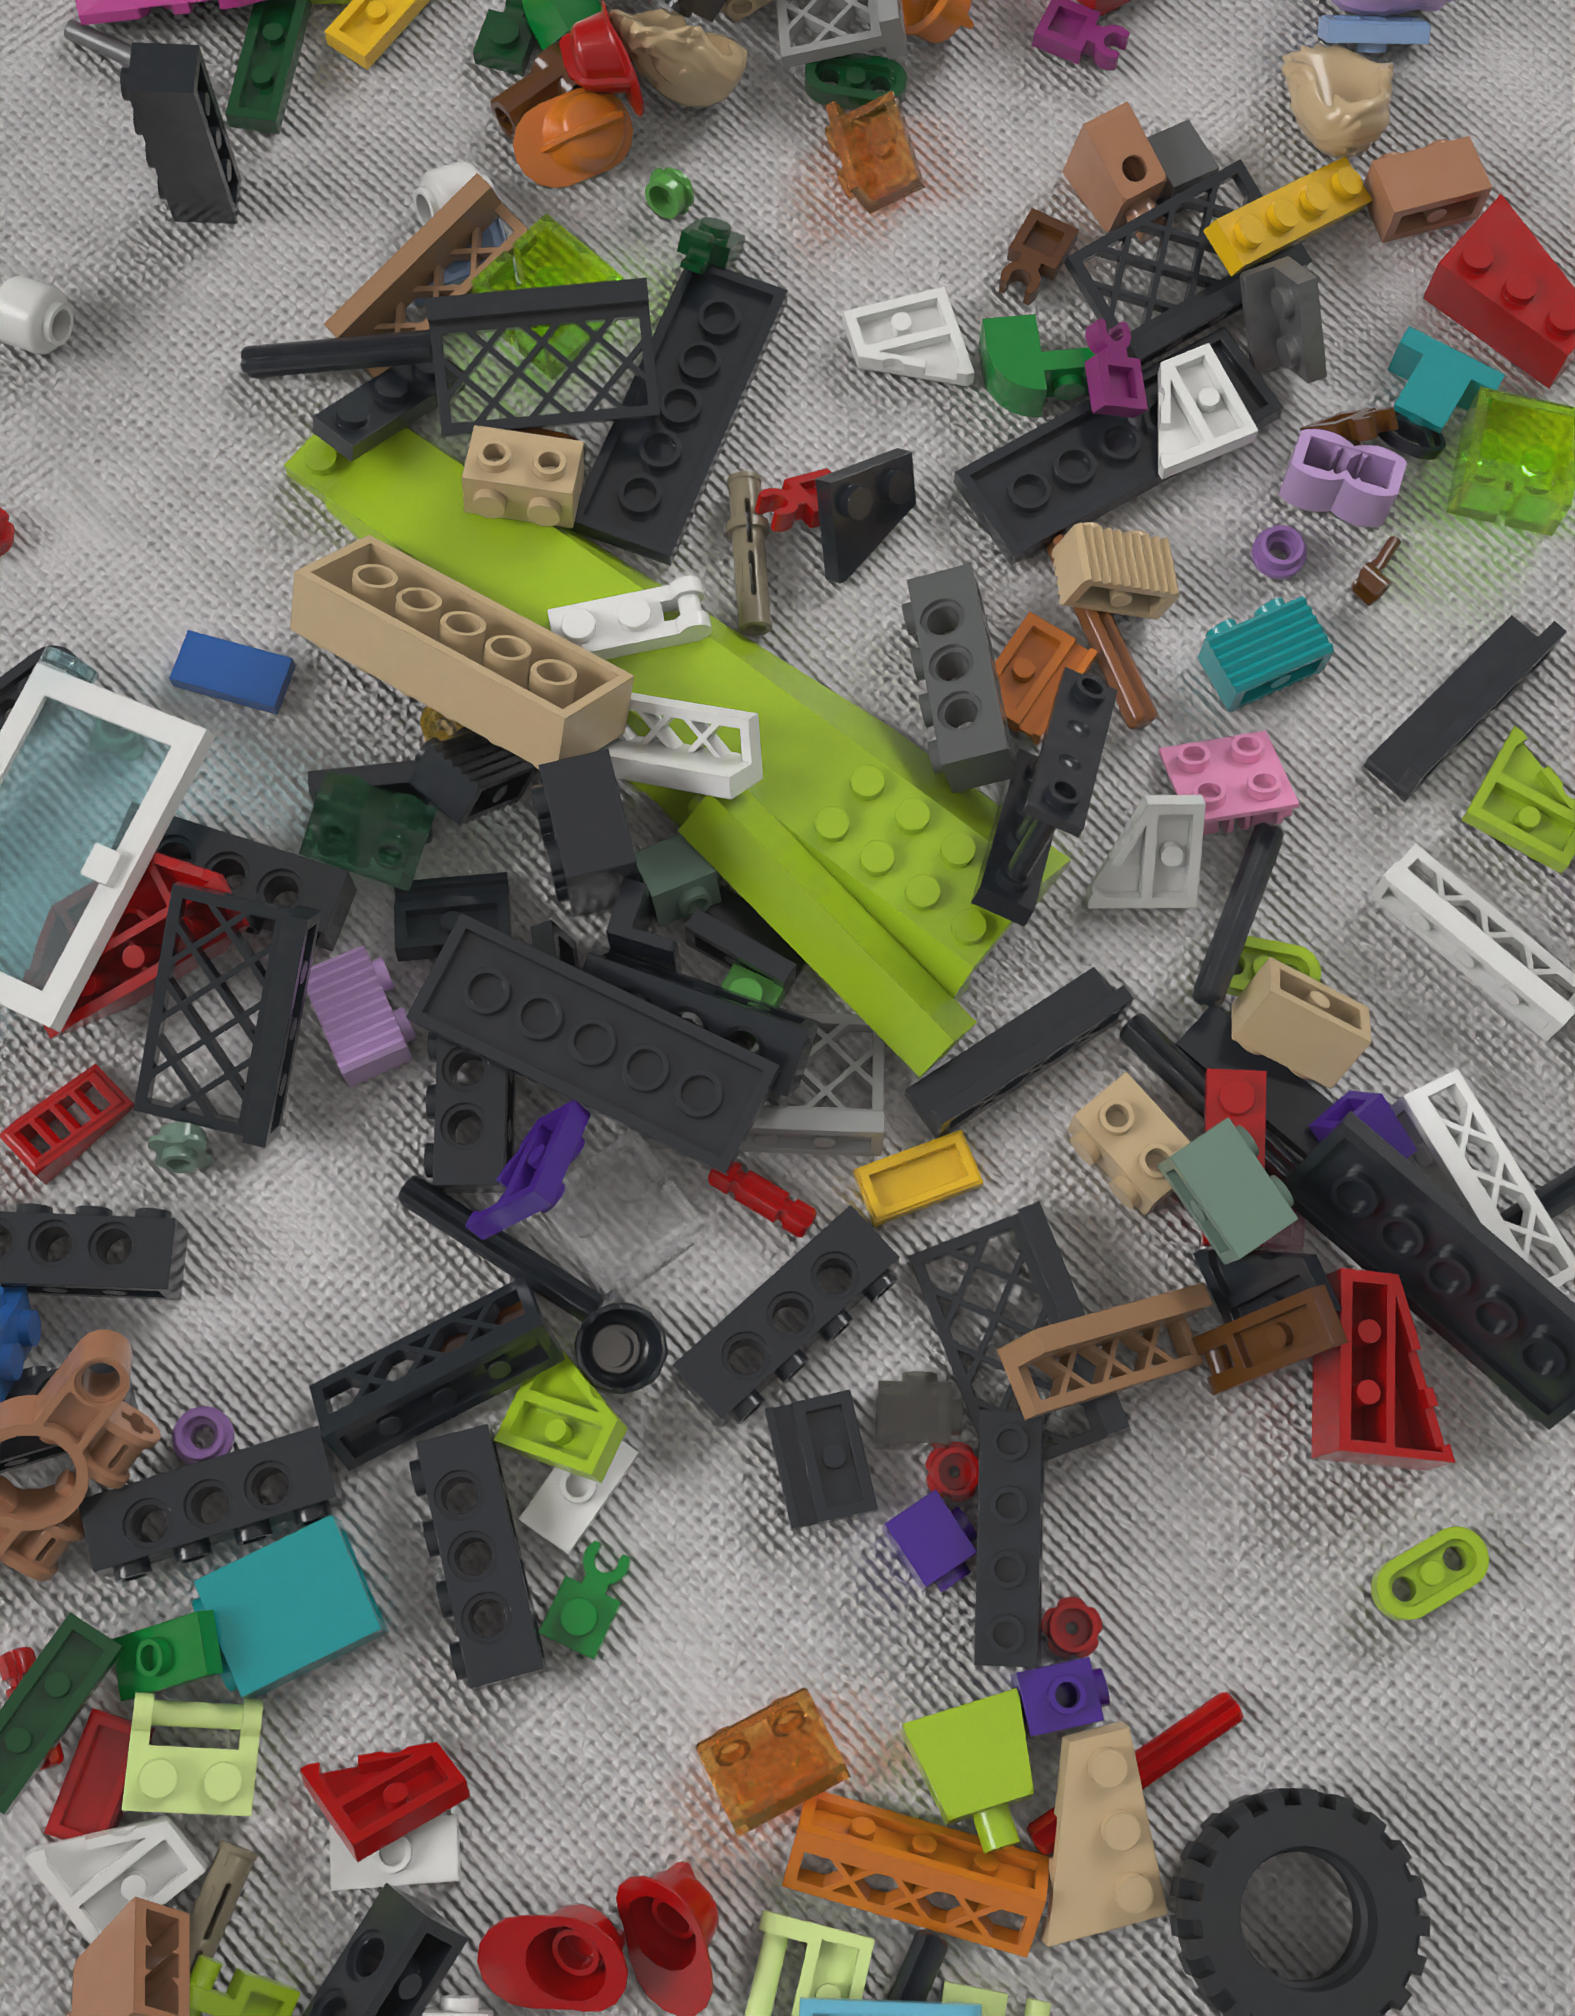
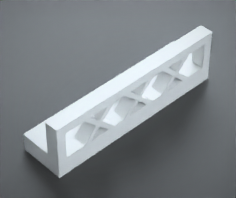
M632 693L629 710L636 711L650 727L651 731L645 737L637 736L626 723L624 734L597 750H609L615 777L618 779L726 799H733L763 779L758 713ZM674 718L683 719L698 736L693 745L684 744L669 727ZM722 726L740 729L742 754L731 752L718 737L716 732Z
M1415 843L1400 861L1397 860L1371 892V897L1546 1042L1575 1014V974L1418 844ZM1413 864L1432 879L1433 889L1409 870ZM1444 889L1451 895L1445 896ZM1453 906H1465L1476 915L1477 926ZM1489 927L1496 932H1489ZM1498 943H1510L1519 950L1521 962ZM1533 963L1537 965L1540 969H1534ZM1554 979L1572 996L1566 1000L1543 980Z
M1458 1069L1403 1095L1390 1106L1417 1149L1407 1159L1528 1264H1530L1528 1260L1530 1245L1547 1250L1560 1270L1559 1273L1547 1279L1556 1288L1575 1279V1257ZM1448 1089L1460 1109L1458 1124L1442 1119L1429 1098ZM1467 1142L1485 1149L1492 1160L1489 1175L1471 1168L1464 1156ZM1499 1193L1516 1199L1523 1211L1521 1226L1503 1220L1496 1208Z

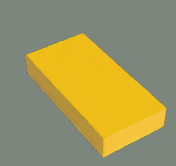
M962 1129L853 1169L852 1173L873 1227L981 1188L984 1183Z

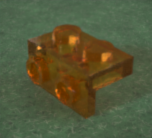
M893 91L847 114L836 101L826 105L830 125L825 127V134L837 157L840 156L843 168L837 170V176L842 190L849 200L856 198L866 211L871 214L925 188L902 106Z
M801 1688L787 1696L774 1700L770 1705L750 1716L719 1729L712 1736L698 1742L695 1746L738 1837L851 1777L807 1688Z

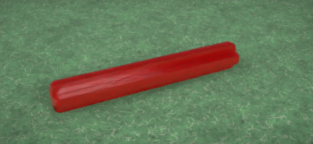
M1228 1692L1217 1694L1135 1751L1142 1790L1242 1722L1244 1718L1242 1710ZM1055 1806L1029 1823L1026 1828L1034 1846L1044 1855L1051 1854L1054 1851L1057 1816L1054 1814Z

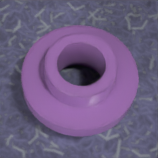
M1285 525L1273 526L1262 531L1256 537L1251 550V557L1255 567L1262 574L1273 579H1287L1296 575L1303 567L1307 556L1306 545L1300 533L1294 528ZM1279 550L1285 554L1287 559H1277L1269 552Z
M209 1406L195 1407L185 1412L176 1422L172 1433L173 1448L177 1456L188 1465L230 1453L235 1438L234 1428L230 1419L220 1410ZM204 1427L212 1428L215 1434L213 1443L207 1448H197L195 1444L197 1432Z

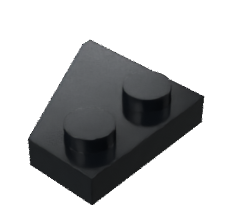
M896 448L815 479L825 578L839 584L847 581L916 505L911 451Z
M1213 1247L1201 1249L1193 1253L1225 1324L1304 1290L1323 1284L1327 1288L1336 1313L1342 1311L1317 1254L1254 1249L1241 1259L1224 1265Z

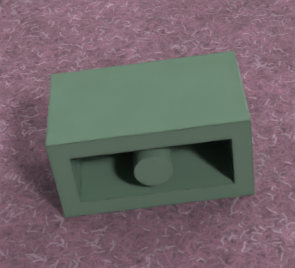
M1229 1117L1157 1164V1167L1224 1265L1241 1259L1298 1219L1291 1208L1294 1205V1200L1288 1188L1278 1177L1274 1175L1269 1177L1256 1158L1259 1155V1149L1254 1139L1242 1126L1237 1125L1235 1127Z

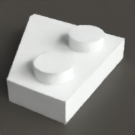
M944 286L843 311L842 323L857 368L963 386L973 384L975 372Z
M1209 343L1160 363L1158 370V474L1161 479L1255 442L1258 429Z
M1145 795L1088 886L1085 894L1088 909L1197 908L1206 807L1203 796Z
M169 1815L38 1845L28 1851L24 1857L28 1865L90 1944L135 1896L164 1905L206 1872L207 1864Z

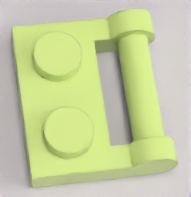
M135 1692L122 1811L252 1816L263 1699L244 1698L243 1704L154 1699L155 1693ZM151 1726L240 1730L238 1750L149 1745Z
M762 1910L758 1930L764 1931L745 2016H771L789 1938L807 1943L791 2016H799L800 1997L862 1999L875 1941L874 1938L785 1914Z

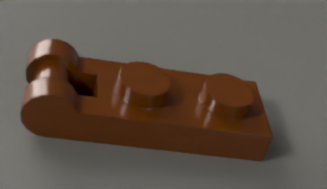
M1325 1284L1304 1290L1192 1338L1197 1354H1204L1212 1374L1207 1380L1213 1395L1237 1388L1250 1381L1348 1343Z

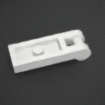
M696 576L679 577L666 586L547 610L551 632L604 660L695 642L708 637L712 633L709 614L702 610L701 602L705 597L702 581ZM679 609L680 616L677 619L664 621L663 612Z

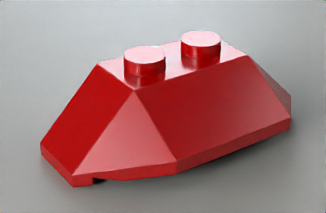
M155 851L61 1032L43 1025L50 1038L59 1037L127 1009L153 994L172 885L179 881L233 894L223 874ZM95 883L54 907L38 948L33 971H29L25 981L26 984L43 991L99 883ZM191 900L186 901L183 920L197 941L221 926L207 904ZM224 908L231 919L242 913ZM246 918L235 924L241 934L250 926ZM224 931L201 947L209 959L212 960L223 954L233 942ZM181 937L177 954L187 948ZM191 953L176 962L173 975L175 980L200 967Z

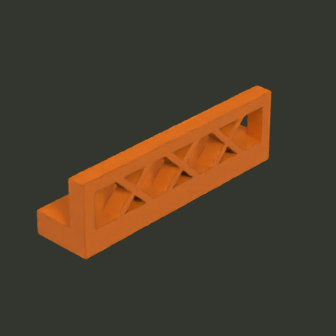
M807 1787L782 1887L1027 1958L1046 1904L1049 1856L1014 1846L984 1854L979 1836ZM804 1852L830 1859L838 1870L824 1875L800 1868ZM876 1873L892 1877L899 1888L889 1892L879 1891L870 1888L864 1878ZM940 1891L954 1895L961 1905L944 1910L932 1906L925 1896ZM1002 1909L1023 1915L1024 1919L1020 1931L993 1924L987 1914Z

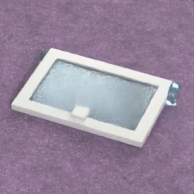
M46 646L0 731V1004L57 1032H61L216 736L205 728L94 685L93 683L98 676V672L66 652Z

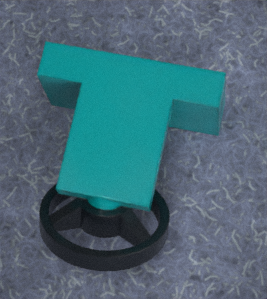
M1409 326L1399 342L1387 369L1408 380L1393 406L1399 428L1393 432L1398 433L1404 439L1392 431L1377 433V435L1389 446L1406 455L1424 460L1438 459L1446 447V440L1441 432L1455 407L1458 406L1482 418L1505 374Z

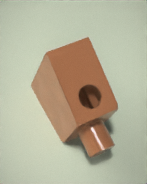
M1128 101L1082 125L1062 171L1076 193L1106 232H1112L1156 207L1155 202L1167 182L1166 173ZM1164 218L1155 223L1163 226ZM1142 232L1135 234L1140 243L1147 242L1156 237Z
M135 1896L77 1958L73 1968L72 2010L65 2016H190V1914Z

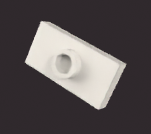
M622 1441L602 1484L554 1467L518 1520L570 1556L638 1458L639 1452Z
M459 1814L437 1816L358 1863L335 1829L329 1824L331 1891L384 1887L386 1883L392 1886L461 1880Z

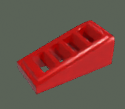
M95 1063L16 1119L0 1133V1138L24 1165L47 1185L134 1108V1103ZM93 1086L111 1104L102 1112L85 1095ZM75 1102L91 1118L82 1126L67 1111ZM57 1118L71 1132L63 1140L49 1127ZM38 1134L51 1147L44 1154H41L30 1142Z

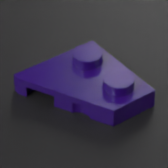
M573 1099L539 1118L522 1141L517 1153L508 1161L495 1180L506 1188L496 1204L482 1211L474 1210L465 1227L480 1239L485 1240L538 1212L546 1213L558 1203L565 1191V1184L562 1181L569 1165L577 1158L584 1147L585 1139L582 1137L591 1113Z

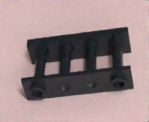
M1068 667L1064 668L1060 676L1039 756L1019 748L1015 755L1018 777L1006 780L971 903L1025 927L1034 912L1056 829L1058 828L1078 838L1084 830L1118 691L1105 685L1099 678L1089 674H1081Z

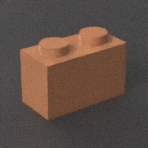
M1470 136L1451 141L1440 139L1424 148L1404 153L1390 152L1384 154L1377 160L1372 161L1363 184L1372 198V201L1366 207L1382 243L1478 219L1492 190V185Z

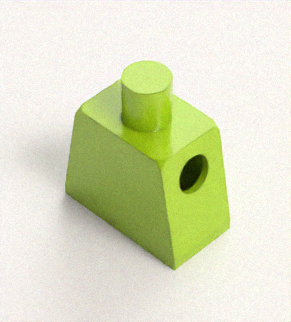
M1017 1688L903 1723L901 1728L903 1740L946 1825L973 1818L984 1854L1020 1843L1009 1806L1030 1799L1034 1794Z

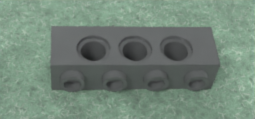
M968 563L908 579L907 585L911 602L902 604V612L909 636L917 635L919 647L910 649V655L917 681H926L928 693L918 695L926 728L934 726L936 740L927 742L934 774H945L952 793L1018 777L982 594L972 564ZM963 676L958 680L950 681L955 677ZM973 722L967 727L958 728L964 723Z

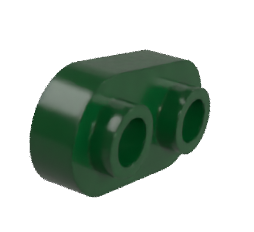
M854 53L806 63L805 90L809 97L819 104L883 114L896 110L905 99L906 72L893 59L888 60L886 57ZM825 82H834L836 83V85L827 84ZM875 90H884L885 92H877Z

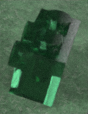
M327 771L316 796L299 855L409 892L437 808L424 804L413 795L406 793L394 794L371 786L358 776L351 774L339 775Z

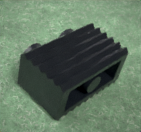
M464 726L451 738L441 741L437 737H433L423 744L415 756L414 763L417 767L409 780V784L460 827L463 823L467 824L470 820L473 822L476 818L480 819L489 812L492 814L501 807L504 809L507 805L511 806L513 803H517L522 798L538 769L530 762L503 747L492 744L485 737Z

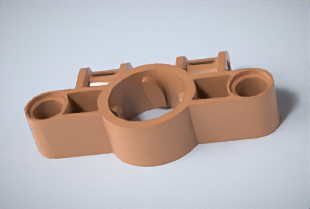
M96 1330L88 1333L78 1342L38 1395L18 1396L0 1403V1444L2 1441L16 1436H39L40 1440L45 1443L58 1444L69 1453L75 1465L73 1471L64 1470L58 1476L55 1484L42 1489H21L15 1487L7 1478L0 1475V1562L35 1580H50L59 1568L58 1559L72 1542L81 1541L85 1536L80 1511L77 1508L86 1495L89 1478L109 1488H122L130 1478L129 1468L144 1449L154 1448L161 1438L160 1430L147 1415L122 1401L130 1387L132 1348L129 1341L120 1333L112 1330ZM97 1363H105L113 1366L116 1370L108 1374H99L93 1372L88 1367Z

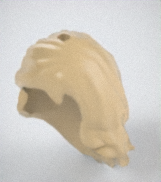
M661 7L654 11L648 10L638 14H628L620 10H610L608 13L612 26L639 73L663 96L682 106L707 108L724 101L735 89L743 75L748 51L724 35L704 32L701 26L687 25L684 16L676 11L669 12L666 8Z
M1321 43L1315 44L1314 49L1301 46L1300 51L1291 52L1282 57L1285 63L1282 66L1283 72L1281 74L1286 78L1291 97L1289 107L1293 110L1296 121L1308 140L1318 150L1336 159L1344 156L1352 158L1354 156H1361L1370 148L1372 143L1379 140L1390 124L1389 104L1392 96L1391 79L1393 78V63H1377L1338 45L1326 47Z

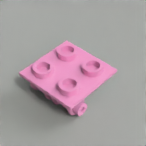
M1266 730L1159 748V755L1175 794L1203 796L1206 804L1203 835L1218 833L1220 822L1225 833L1233 832L1235 818L1241 830H1248L1250 825L1254 827L1262 822L1267 824L1273 823L1274 825L1281 824L1283 818L1292 816V809L1299 808L1298 799Z

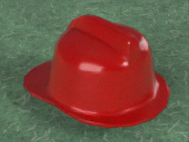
M601 0L602 11L576 22L571 27V32L560 39L559 46L565 71L569 78L579 86H582L586 92L624 94L635 113L641 117L645 113L644 101L635 70L622 41L609 20L605 2Z
M677 1862L669 1869L660 1871L651 1878L647 1876L629 1877L619 1885L616 1903L636 1979L647 1996L664 2011L676 2016H695L708 2006L713 1994V1973L708 1948L719 1923L717 1904L711 1893L696 1879L693 1869L688 1862Z
M584 1904L565 1905L550 1915H520L504 1918L491 1926L479 1943L477 1964L483 1981L495 1995L512 2005L531 2009L599 2012L615 2005L627 1987L628 1968L622 1952L625 1945L624 1931L615 1928L611 1920L598 1909Z

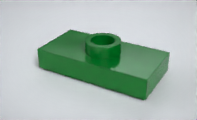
M213 1609L196 1611L112 1639L124 1648L115 1662L121 1701L135 1700V1692L156 1694L223 1673Z

